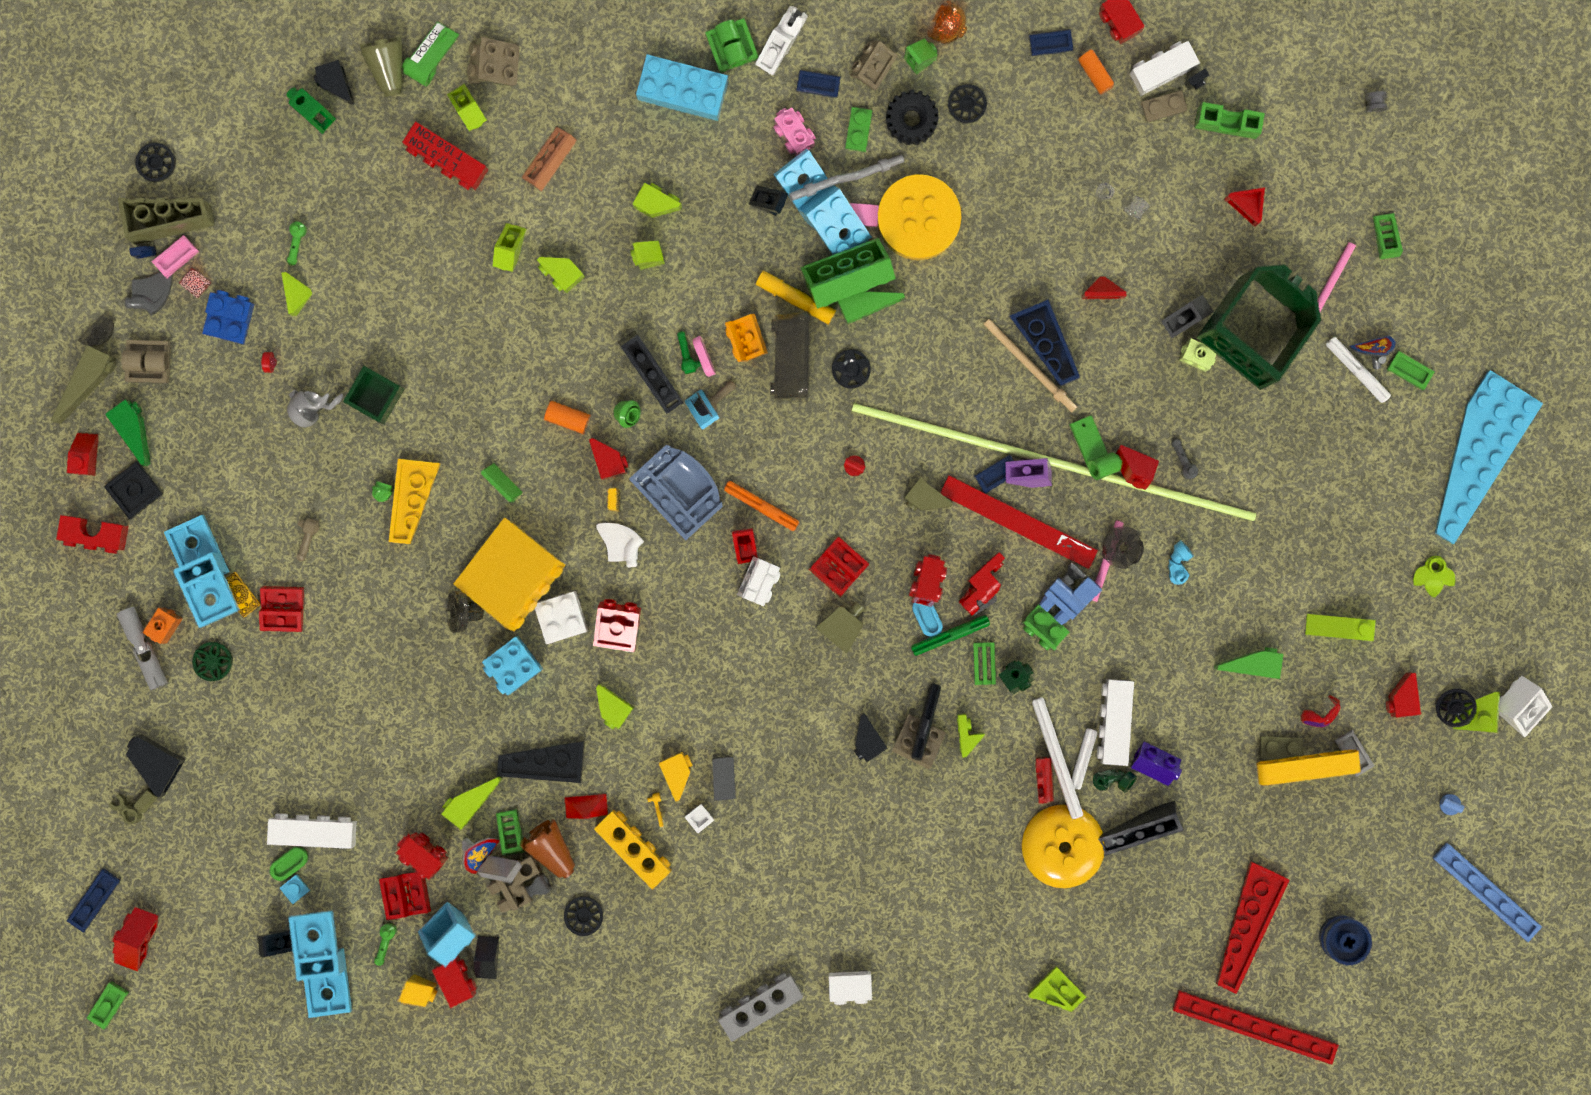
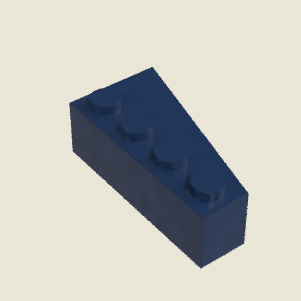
M1049 300L1009 316L1060 387L1080 379Z

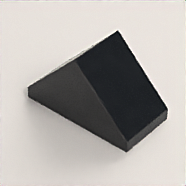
M478 936L474 955L475 978L497 979L499 937Z

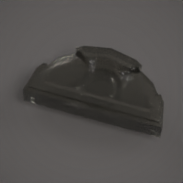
M105 311L77 341L92 347L101 346L109 341L114 332V320L109 311Z

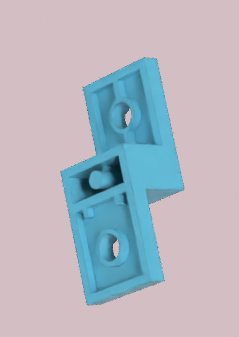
M805 149L773 174L788 194V197L789 193L803 188L806 184L811 182L815 184L828 179L808 149ZM801 174H806V181L803 184H799L798 177ZM835 185L816 192V195L804 196L792 201L807 224L816 230L832 255L863 244L872 238L841 190ZM847 228V236L840 238V230Z
M200 515L165 531V537L179 565V568L173 571L198 627L202 628L240 611L224 574L230 571L205 516ZM190 537L197 539V546L193 549L187 544ZM209 594H213L216 597V602L213 606H209L206 603V597Z
M333 910L290 916L289 924L297 981L304 980L308 1017L351 1012L352 1005L344 948L338 949ZM314 929L318 932V940L313 941L309 938V930ZM324 988L332 990L333 997L331 999L323 996L322 991Z

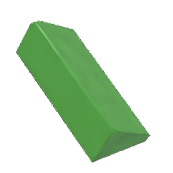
M495 464L481 471V474L509 502L513 503L523 493Z

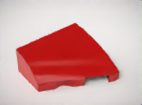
M1051 757L1035 758L1039 804H1044L1054 800Z

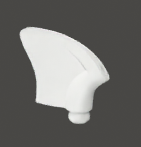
M600 523L596 526L607 546L609 562L626 561L628 568L638 565V548L644 541L635 531L615 523Z

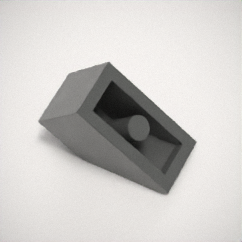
M1202 294L1161 322L1171 338H1174L1214 311Z

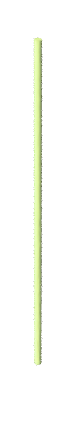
M853 404L852 411L1029 460L1047 458L1051 466L1091 476L1086 466L860 404ZM1112 474L1102 478L1105 481L1138 489L1132 484L1127 483L1124 477ZM1151 484L1146 490L1138 489L1254 521L1256 518V513Z

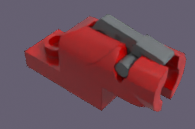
M997 552L967 580L973 588L969 587L958 602L971 616L977 615L997 601L996 594L1001 584L990 572L993 570L995 573L1004 565L1002 561L1005 557L1000 552Z

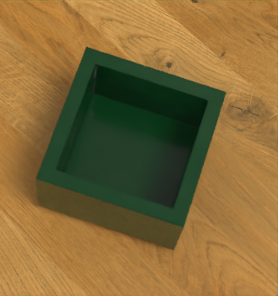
M363 366L343 402L384 425L405 388Z

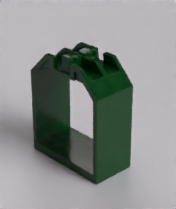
M1285 264L1256 267L1239 277L1196 337L1259 390L1281 380L1321 322L1317 291L1310 285H1307L1302 291L1299 285L1303 279L1297 274L1288 279L1292 270ZM1252 281H1257L1264 287L1263 289L1295 313L1297 330L1273 365L1223 325V322Z

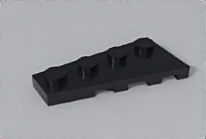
M585 741L501 754L498 756L497 776L581 783Z

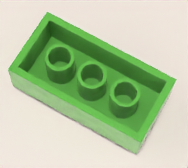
M879 238L800 267L807 289L817 309L896 279L890 257Z

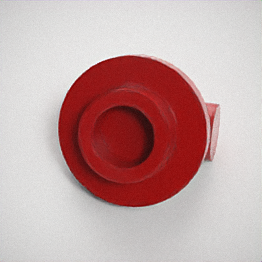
M856 455L846 458L844 463V469L850 476H859L866 467L863 459Z

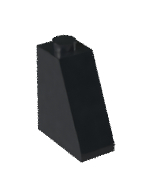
M144 735L133 737L127 745V748H129L126 753L127 757L154 795L158 798L165 796L186 759Z

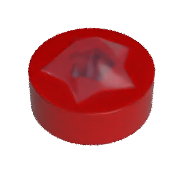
M264 352L262 354L261 365L264 373L274 372L277 360L273 352Z

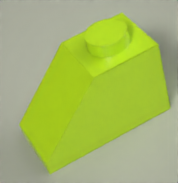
M465 84L447 94L469 131L479 128L487 121Z
M506 223L494 246L492 267L513 272L518 262L526 228Z
M599 684L596 687L601 718L605 720L603 723L613 730L615 727L620 729L634 707Z

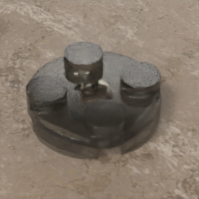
M1120 526L1111 528L1103 542L1102 557L1114 567L1121 569L1130 568L1129 566L1138 563L1143 555L1144 544L1139 537L1140 534L1130 527ZM1123 542H1125L1124 546H1126L1127 549L1126 551L1123 550L1122 552H1120V545Z

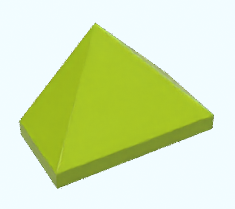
M282 272L288 314L297 316L311 297L312 290L290 274Z

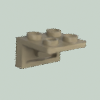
M485 37L471 41L468 49L470 55V64L467 67L468 83L478 84L488 81L508 86L517 84L519 46L517 44Z

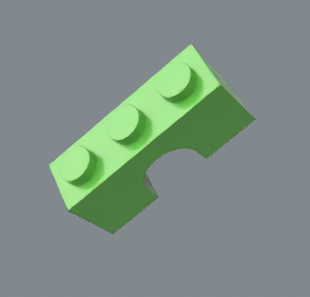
M1202 102L1197 110L1194 128L1256 139L1262 132L1265 113L1245 109L1242 112H1231L1224 110L1223 105Z

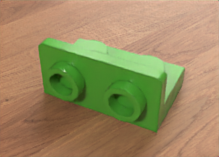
M1039 604L1021 622L1025 625L1023 630L1031 637L1035 634L1040 639L1038 643L1047 651L1049 649L1055 651L1059 643L1069 633L1063 625L1057 622Z

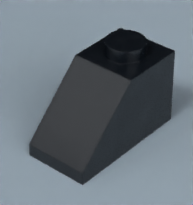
M339 60L314 67L316 71L314 80L317 87H321L326 93L349 105L355 104L343 65Z
M865 713L860 714L854 743L857 748L854 749V752L860 760L864 758L868 762L888 748Z

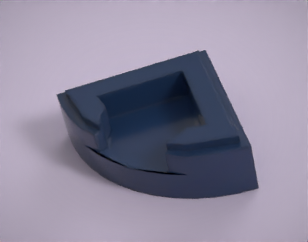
M153 246L129 248L130 255L137 259L157 254L156 247Z

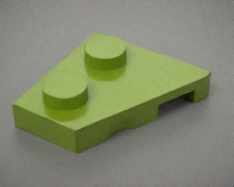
M1057 966L1028 993V996L1032 999L1035 998L1070 1012L1086 998Z

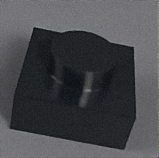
M1205 68L1190 77L1184 83L1188 91L1192 88L1198 90L1206 84L1205 80L1209 77V73Z

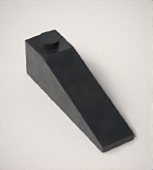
M635 330L618 341V344L666 414L684 403ZM677 399V402H675L668 408L666 407V405Z
M1174 800L1156 806L1105 832L1098 838L1102 844L1104 856L1184 831L1182 815Z

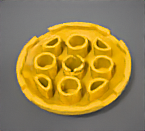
M1067 804L1055 805L1038 812L1026 826L1022 837L1023 858L1029 871L1042 883L1056 888L1076 887L1092 878L1100 868L1104 859V850L1098 838L1103 834V831L1095 818L1087 811L1082 809L1083 816L1072 819ZM1062 842L1069 843L1070 847L1067 852H1060L1059 846Z

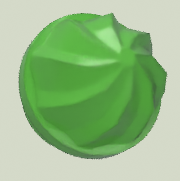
M376 481L375 486H372V496L379 502L387 501L393 494L391 492L393 486Z

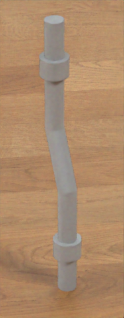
M902 155L888 160L884 158L877 161V164L859 171L836 175L815 184L811 182L804 185L803 188L789 193L791 201L804 196L810 197L816 195V192L836 184L859 180L877 172H886L890 170V167L903 163L904 158Z

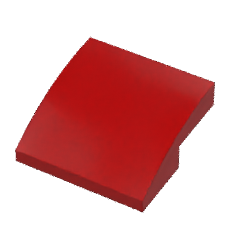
M838 536L809 570L836 595L841 597L868 567L869 563Z
M262 586L260 588L261 609L259 610L260 631L302 632L304 587Z
M415 872L379 879L386 920L431 912L426 880L419 877Z

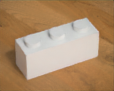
M1181 41L1170 47L1171 50L1165 53L1160 51L1151 56L1152 60L1146 63L1142 60L1133 65L1134 69H1132L1130 76L1141 96L1195 69L1200 64L1189 41L1183 44Z

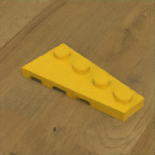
M398 459L389 542L412 543L440 468V463Z

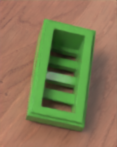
M1395 214L1373 216L1379 259L1400 257L1403 248ZM1381 220H1386V221H1383V222H1388V221H1390V222H1391V225L1380 226L1379 221H1381ZM1392 230V233L1382 234V231ZM1393 238L1392 242L1384 243L1383 239Z
M517 809L496 813L502 855L508 856L525 852L520 846L523 837ZM502 817H513L514 821L503 823ZM504 827H515L514 830L504 831ZM516 834V838L506 840L505 836ZM517 843V847L508 848L507 844Z

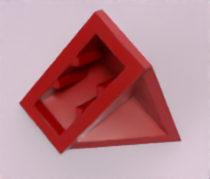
M1265 187L1232 192L1224 199L1254 227L1262 221Z

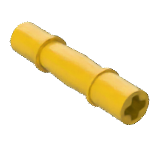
M764 270L756 282L757 286L773 294V296H779L791 305L808 312L809 316L811 315L828 325L836 313V310L830 306L817 309L812 297L784 283L783 279L781 280Z

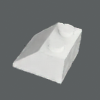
M1521 676L1511 684L1510 689L1505 695L1500 697L1499 715L1523 737H1526L1553 706L1542 688Z

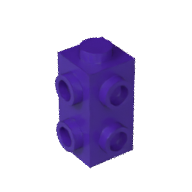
M1145 741L1136 751L1131 765L1132 769L1167 786L1173 780H1177L1182 772V769H1180L1181 759Z

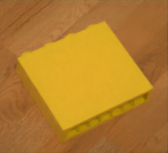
M504 517L454 582V585L504 627L515 632L516 629L523 625L524 619L529 612L536 608L537 602L542 595L549 591L552 582L562 574L565 564L516 524Z

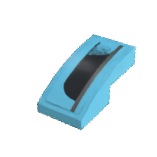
M702 389L685 400L686 405L702 430L720 418Z

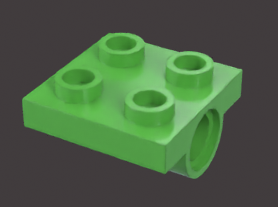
M744 18L737 21L728 20L722 22L715 29L705 32L719 73L758 60L759 57Z

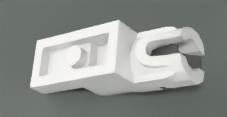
M794 6L788 7L778 26L773 29L755 65L772 76L776 73L784 56L788 54L808 18L807 14L798 11V8Z

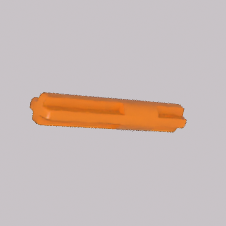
M728 481L724 487L725 492L791 531L797 528L798 520L734 482Z

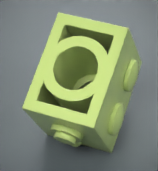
M1192 338L1180 350L1182 353L1179 358L1180 361L1205 372L1210 370L1216 361V353L1205 344Z

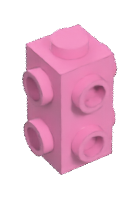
M791 107L788 110L784 108L776 114L777 117L774 118L776 125L773 128L779 137L783 135L787 141L785 147L790 154L794 153L797 156L805 149L809 150L814 147L815 142L813 140L816 138L811 129L808 128L806 130L802 124L804 119L799 111L795 112Z

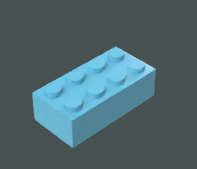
M647 54L636 96L639 101L718 121L729 80L728 75Z

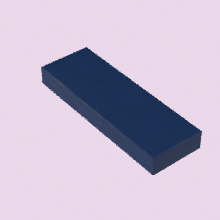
M103 868L66 921L84 933L121 880Z

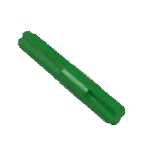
M983 615L912 645V652L915 656H918L988 627L990 621L987 615Z

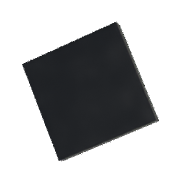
M138 461L104 486L129 520L163 495L162 491Z

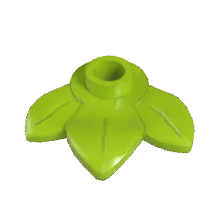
M1431 556L1426 560L1424 566L1419 567L1415 571L1413 584L1414 586L1424 585L1428 594L1434 598L1441 592L1444 585L1455 586V574L1446 567V562L1442 557ZM1434 562L1438 563L1437 570L1432 568Z

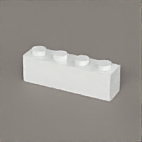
M1106 679V684H1102L1101 695L1105 696V701L1100 706V717H1103V725H1099L1098 736L1102 738V743L1097 748V759H1100L1102 764L1128 766L1134 690L1133 681Z
M283 813L275 814V817L268 819L267 844L351 849L355 847L357 821H351V817H338V820H330V816H317V819H309V815L303 814L296 815V818H288V814Z

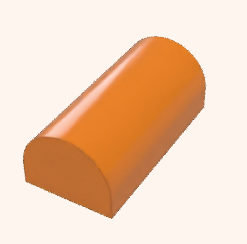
M1092 49L1078 59L1100 95L1113 88V80Z
M550 401L544 420L584 435L591 415Z

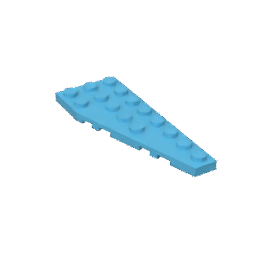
M1488 370L1466 405L1442 508L1440 509L1435 534L1451 544H1455L1543 405L1542 402L1491 370Z

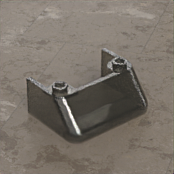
M810 313L776 315V319H771V332H775V382H770V395H774L775 402H808Z

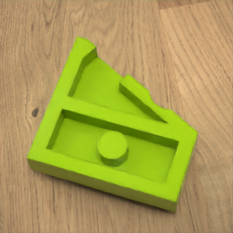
M1494 692L1476 699L1477 712L1471 723L1462 727H1453V729L1498 733L1500 692ZM1472 709L1470 711H1466L1469 716L1472 712ZM1463 714L1461 718L1465 720L1466 716ZM1456 717V720L1453 723L1461 722Z

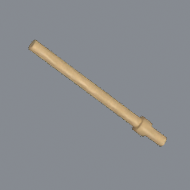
M990 319L983 324L1054 395L1053 398L1057 402L1060 401L1071 413L1077 408L1066 396L1067 393L1062 388L1059 389Z

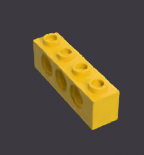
M611 811L594 830L653 890L671 872V863L664 856L660 858L655 853L657 849L650 841L645 843L640 837L642 833L634 825L630 827L625 822L628 819L621 811ZM618 827L625 830V837H616L614 830ZM637 843L640 846V851L632 853L629 850V844ZM644 859H653L655 866L652 868L645 867Z

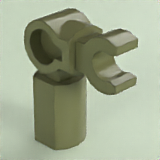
M147 788L133 804L134 807L131 804H127L126 798L121 794L116 795L120 800L119 806L113 802L109 806L112 810L120 812L119 814L126 824H135L141 821L142 813H145L158 797L154 795L150 788Z

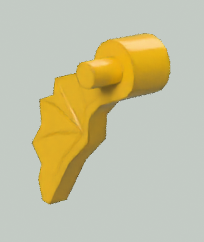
M658 792L652 794V797L647 798L648 802L654 801L659 826L663 827L662 814L658 803L661 802V797Z

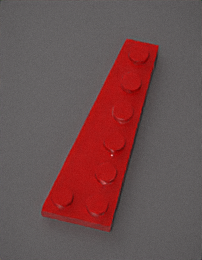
M1250 861L1216 981L1218 986L1237 994L1290 881L1288 878Z

